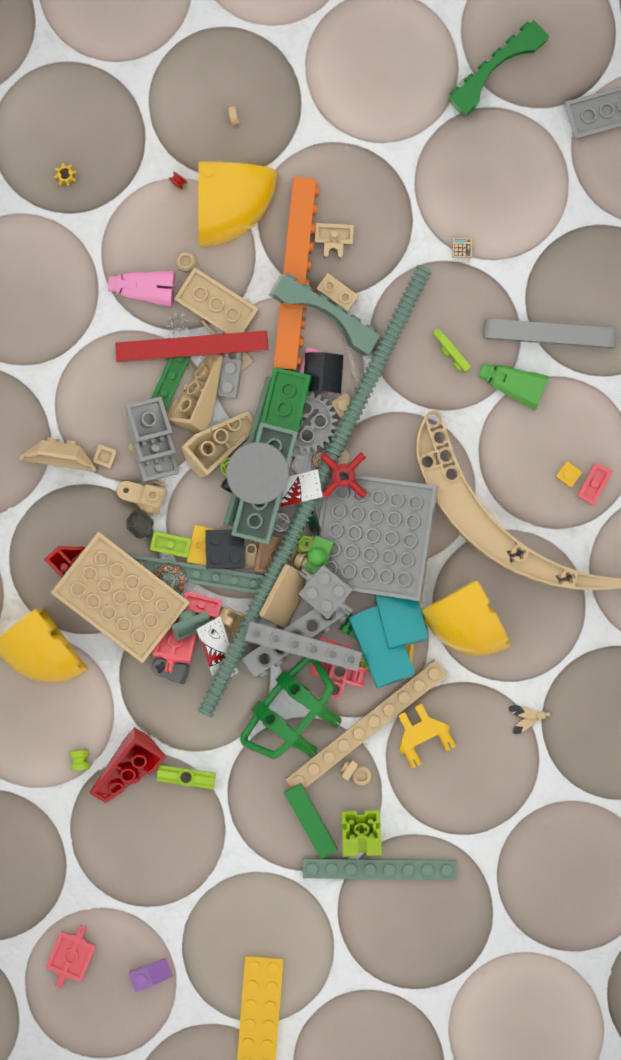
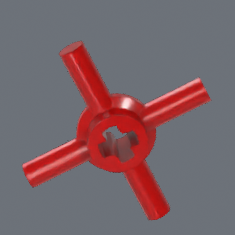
M360 452L349 465H338L324 453L320 459L333 470V481L322 492V495L327 499L338 486H350L363 498L367 492L354 481V470L366 456ZM341 471L348 472L346 480L339 479Z

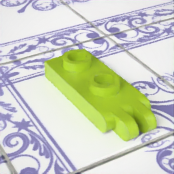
M435 329L433 335L441 344L440 350L446 357L450 355L454 360L452 364L459 372L462 370L465 373L469 370L471 366L440 329Z

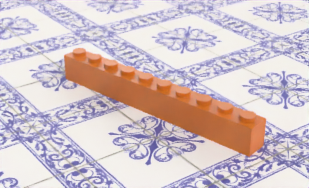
M293 177L283 274H291L297 278L296 282L309 286L310 280L306 279V274L311 272L312 261L308 260V255L313 253L314 244L313 241H310V236L315 234L316 224L312 222V217L317 215L318 205L314 203V198L319 196L320 185L316 184V179ZM280 303L273 369L275 367L296 371L297 367H301L302 356L298 355L299 348H303L304 337L300 336L301 329H305L306 318L302 317L303 310H307L306 305H283Z

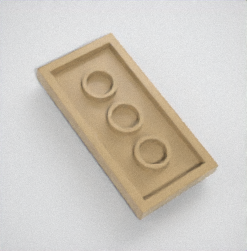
M195 267L174 298L176 302L226 334L245 332L259 308Z

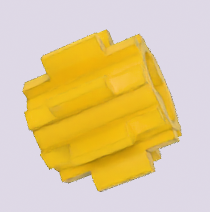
M62 163L60 169L55 168L58 174L54 176V179L59 180V186L65 183L70 187V182H77L74 176L78 172L72 170V164L66 167ZM64 171H68L70 175L68 179H63L62 173Z

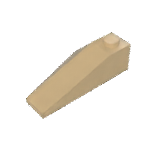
M206 355L194 372V379L189 385L186 383L183 387L185 391L179 399L175 398L167 414L169 423L193 433H199L208 429L215 406L223 360L221 355Z
M246 411L194 434L181 447L187 464L199 478L210 474L249 436L254 418Z

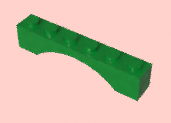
M535 20L531 23L527 21L519 29L521 32L517 36L513 34L505 42L507 45L503 49L499 47L493 52V58L489 62L485 60L479 65V71L475 75L471 73L464 79L465 84L461 88L457 86L450 92L449 102L464 118L478 106L482 87L496 67L512 57L535 53L548 41L550 36Z

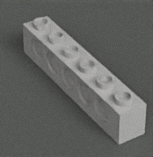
M313 608L283 630L289 632L298 631L304 636L316 639L315 635L320 632L325 634L332 629V623L335 621L340 623L348 618V616L339 609L333 613L334 616L331 620H325L322 614ZM308 621H316L318 628L315 631H309L306 627ZM260 645L241 659L254 678L256 676L261 678L269 673V667L272 665L277 667L285 661V656L288 654L293 656L295 654L289 652L278 653L275 648ZM261 654H269L271 659L268 664L260 662L259 657Z
M253 621L248 622L244 636L245 641L354 671L358 670L362 652Z

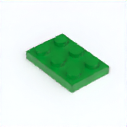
M274 367L261 423L299 432L312 376Z

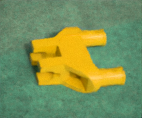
M422 703L414 706L421 721L411 725L405 711L398 714L405 728L399 751L405 754L411 769L416 767L413 759H415L418 766L422 764L415 750L416 745L434 736H439L445 751L451 750L447 742L450 743L452 749L457 746L449 733L450 726L428 717Z

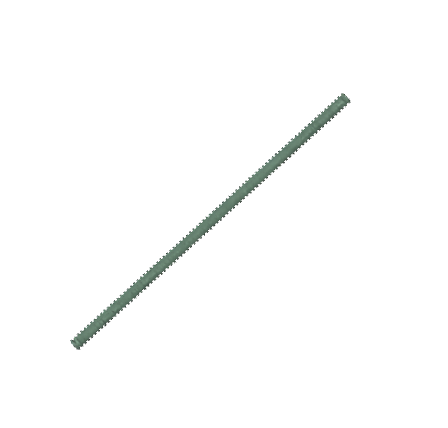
M416 266L417 270H414V276H411V281L408 282L409 286L405 288L406 292H403V298H400L401 302L397 304L398 308L394 310L395 314H392L393 319L389 320L388 329L384 330L385 335H382V341H379L380 345L376 347L377 351H374V357H371L372 361L368 363L369 367H366V373H363L364 377L360 379L361 383H358V389H355L356 393L352 395L353 399L349 401L351 404L347 405L348 410L344 411L345 416L341 417L343 420L339 422L340 426H337V432H334L335 436L331 438L332 442L328 444L329 448H326V454L336 463L339 462L338 458L342 456L341 452H344L343 448L347 446L346 442L350 440L349 436H352L351 432L355 430L354 425L358 424L356 421L360 420L359 415L363 414L362 409H365L364 405L368 403L367 399H370V393H373L372 389L376 387L375 383L379 381L378 377H381L380 373L384 371L383 367L387 365L386 361H389V355H392L391 351L395 349L393 346L398 343L396 340L400 339L399 334L403 333L402 328H405L404 324L408 322L407 318H410V312H413L412 308L416 306L415 302H418V296H421L420 292L424 290L423 286L427 284L426 280H429L428 276L432 274L431 270L424 266ZM320 460L321 464H318V472L322 491L325 490L326 487L324 486L328 484L327 480L331 478L330 474L333 471ZM320 498L299 503L300 507H297L296 510L298 511L294 513L295 517L291 519L292 523H289V529H286L287 533L283 535L284 539L280 541L281 545H278L279 549L275 551L276 555L272 557L273 561H270L271 565L267 567L268 571L264 573L266 576L265 578L262 577L263 582L259 583L260 588L256 589L258 592L254 594L255 598L251 600L252 604H249V610H246L247 614L243 616L244 620L240 622L241 626H238L239 630L235 632L236 636L232 638L233 642H230L231 646L227 648L228 652L224 654L225 659L222 658L221 661L223 663L219 664L220 669L216 670L217 675L213 676L215 679L211 681L212 685H209V691H206L207 695L203 697L204 701L200 703L201 707L197 709L200 713L213 717L214 714L212 713L216 711L215 707L219 705L218 701H221V695H224L223 691L227 689L226 685L230 683L228 680L229 678L232 679L231 674L235 673L234 668L238 667L236 664L237 662L240 663L239 658L243 656L242 652H245V646H248V641L244 640L248 622L259 623L258 620L262 618L259 616V613L284 565H288L287 561L291 559L290 555H293L294 552L292 551L296 549L295 545L299 543L298 539L302 537L301 533H304L303 529L307 527L306 523L310 521L309 517H312L311 512L315 511L314 506L318 505L316 502L317 500L320 501Z

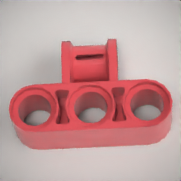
M340 644V646L352 649V647L348 644ZM332 664L329 677L333 684L339 686L340 691L335 695L331 694V698H338L342 694L345 683L364 688L363 680L365 673L369 669L361 666L358 667L357 671L345 668L344 674L337 676L334 674L336 665Z

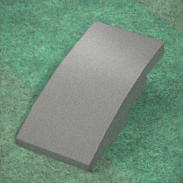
M162 397L125 405L131 443L142 483L180 473L174 456L176 451L170 435L172 429Z

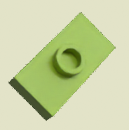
M154 531L150 550L188 558L192 539Z

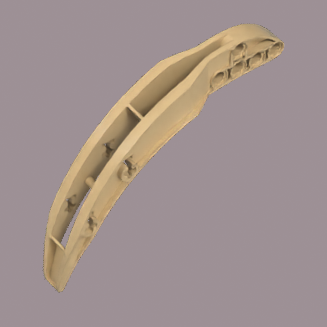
M435 410L426 414L416 439V458L425 484L439 486L436 505L451 526L473 548L512 573L546 585L577 590H611L621 588V578L601 577L564 567L537 554L510 535L490 515L465 480L455 457L441 414ZM434 414L438 417L436 425L428 422L429 415ZM436 433L444 435L445 439L442 443H437L434 440ZM442 451L450 453L449 461L441 460L440 453ZM424 457L431 458V467L427 468L422 465ZM454 469L457 476L454 480L447 478V470ZM517 549L518 551L522 550L523 554L520 555V558L518 556L510 558L508 555L516 553ZM566 574L571 576L568 581L559 582L557 580L558 578L566 577Z

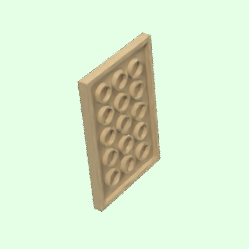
M99 531L50 592L141 663L146 660L170 629L171 625L174 624L190 603Z

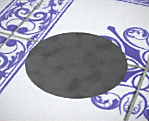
M253 442L240 447L232 455L227 466V481L232 492L241 500L251 504H264L274 500L282 493L288 481V465L284 456L278 449L267 443Z

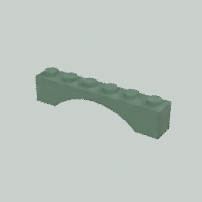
M287 273V275L279 276L269 293L270 297L283 305H306L324 312L339 326L350 348L363 356L371 353L381 336L376 333L377 330L370 325L365 326L357 316L346 314L343 307L337 304L335 306L332 305L324 295H317L312 292L313 289L306 284L301 285L296 282L297 278Z

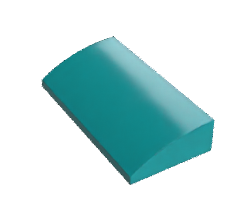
M374 594L389 649L425 642L429 638L419 601Z
M377 606L348 618L377 689L410 678L415 674L405 646L388 648Z

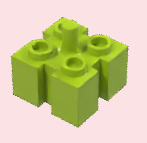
M380 810L364 811L365 815H357V811L341 812L343 857L359 856V852H366V856L382 855Z

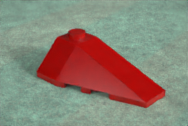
M134 727L120 744L90 790V794L105 803L122 793L126 787L139 782L143 776L153 773L164 761L166 755L150 736Z

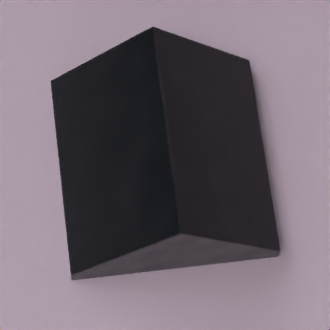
M326 352L305 353L304 374L312 376L309 392L341 394L344 355Z

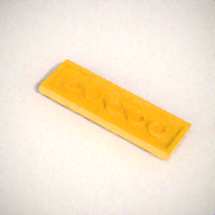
M245 955L237 1060H276L284 958Z

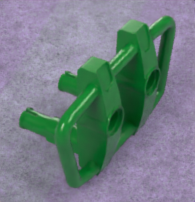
M303 657L288 673L282 670V673L275 679L278 683L262 703L258 700L255 706L251 708L255 714L240 737L241 744L245 748L271 759H277L293 746L304 752L307 756L313 757L315 755L311 751L317 753V747L309 743L301 734L317 715L319 718H322L332 727L339 726L335 723L336 721L341 724V717L325 706L334 690L333 682L320 661ZM309 662H312L326 685V689L319 700L306 686L294 679ZM282 689L291 698L310 710L295 730L283 717L268 708ZM259 720L262 721L264 726L285 740L275 751L248 740L249 735Z

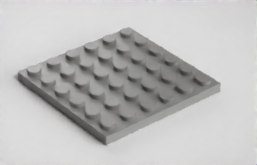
M339 473L340 480L348 478L347 473ZM330 474L331 478L327 480L328 484H325L324 487L327 488L332 483V474ZM355 475L354 481L367 492L363 498L350 486H338L327 499L322 495L318 522L321 528L319 537L335 542L326 567L353 589L352 591L422 601L439 486Z

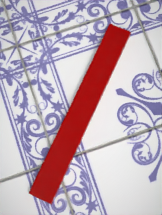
M267 331L115 343L116 362L269 351Z

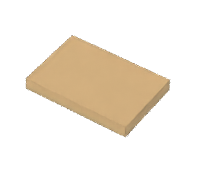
M287 564L284 565L259 616L279 626L286 627L301 599L299 593L307 582L306 579L298 574L299 570Z

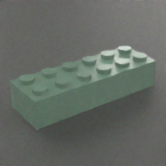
M260 422L255 442L267 443L278 449L287 462L288 472L290 471L299 433ZM284 490L277 498L264 504H251L240 499L231 535L270 545Z

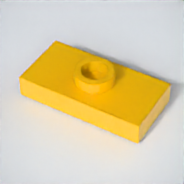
M199 525L194 526L187 558L188 563L206 566L205 530H214L213 528Z

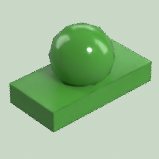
M315 536L313 545L307 553V562L304 567L310 574L313 575L318 572L323 565L327 566L335 542Z

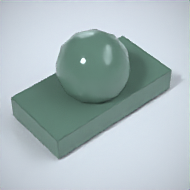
M192 610L183 611L179 616V622L171 625L175 640L178 641L198 633L197 629L210 622L208 612L196 615Z

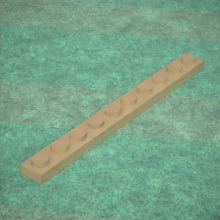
M434 660L285 780L291 788L302 783L304 789L445 678L447 676L445 671Z

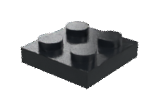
M205 530L206 569L245 568L244 539L232 536V530Z

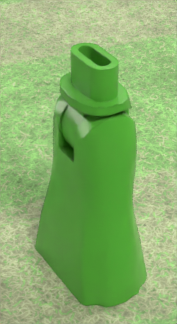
M484 363L479 375L480 378L485 379L486 383H489L496 390L512 397L534 411L538 406L549 378L547 375L504 365H496L495 367V364L491 366Z

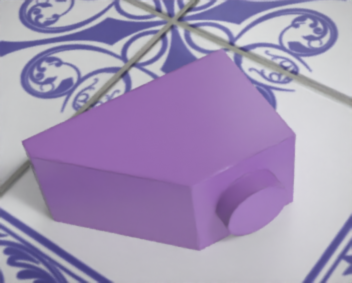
M167 958L130 970L129 972L135 992L152 987L173 976Z

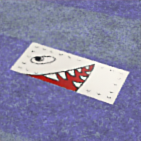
M318 469L288 476L280 507L322 497Z
M221 616L197 629L212 677L217 675L216 670L220 669L219 664L223 663L221 660L222 658L225 659L224 654L228 652L227 648H230ZM234 668L235 673H232L231 676L239 673L238 668Z

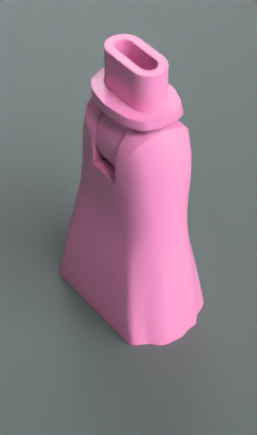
M176 271L130 272L122 274V278L120 274L117 277L109 276L108 291L116 292V294L131 299L173 307Z

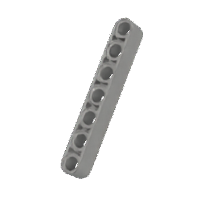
M485 319L484 339L597 348L616 347V328Z

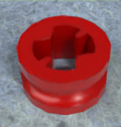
M175 171L173 172V177L168 178L170 182L181 190L183 189L182 185L187 184V181Z

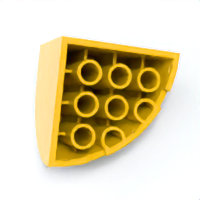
M199 162L198 232L200 248L222 245L241 237L251 230L261 220L272 201L277 185L278 172L272 168L252 164Z
M477 580L466 583L421 609L425 625H428L438 640L456 652L472 656H486L501 652L511 646L492 607L487 606L490 604Z
M44 608L33 610L0 636V658L16 672L34 681L45 683L64 682L74 679L89 670Z

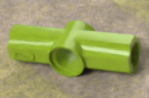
M159 765L157 781L214 790L216 773L167 765ZM189 772L192 776L191 781L184 782L181 779V774Z

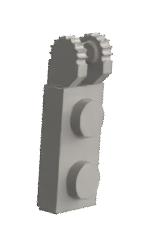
M236 353V359H230V354H224L217 391L218 396L237 398L243 362L242 353Z

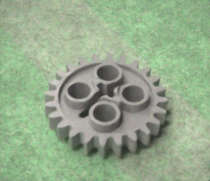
M314 392L307 396L306 404L311 406V411L308 414L303 413L302 419L307 420L316 409L319 412L310 420L311 426L306 425L299 433L296 447H299V453L303 451V448H306L307 454H309L310 448H313L315 452H317V446L324 449L323 442L330 443L328 436H335L331 430H337V427L332 425V423L338 422L337 419L332 418L336 412H330L333 405H326L328 399L321 401V394L317 398L314 397ZM319 416L323 417L326 421L322 427H318L314 422ZM304 431H310L313 434V438L310 441L303 440L302 433Z

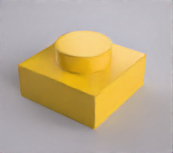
M566 461L555 477L572 488L583 472Z

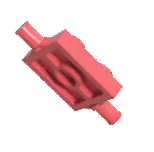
M170 627L156 645L152 654L154 658L167 661L164 669L165 672L168 673L169 671V673H172L174 663L177 662L191 664L198 633L176 641L172 627Z
M79 925L76 935L60 931L46 965V968L55 971L59 975L55 986L58 988L63 987L66 978H72L79 982L83 979L96 948V945L87 942L83 938L87 929L86 926L82 930L83 925Z

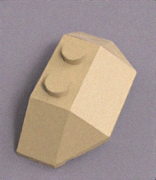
M47 437V441L41 440L20 455L19 458L21 461L97 472V467L83 448L77 446L75 441L66 440V444L58 443L59 439Z

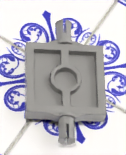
M323 565L313 575L304 567L298 573L307 580L305 587L299 595L327 619L339 609L346 613L347 616L353 611L345 603L347 596L353 589L328 567Z

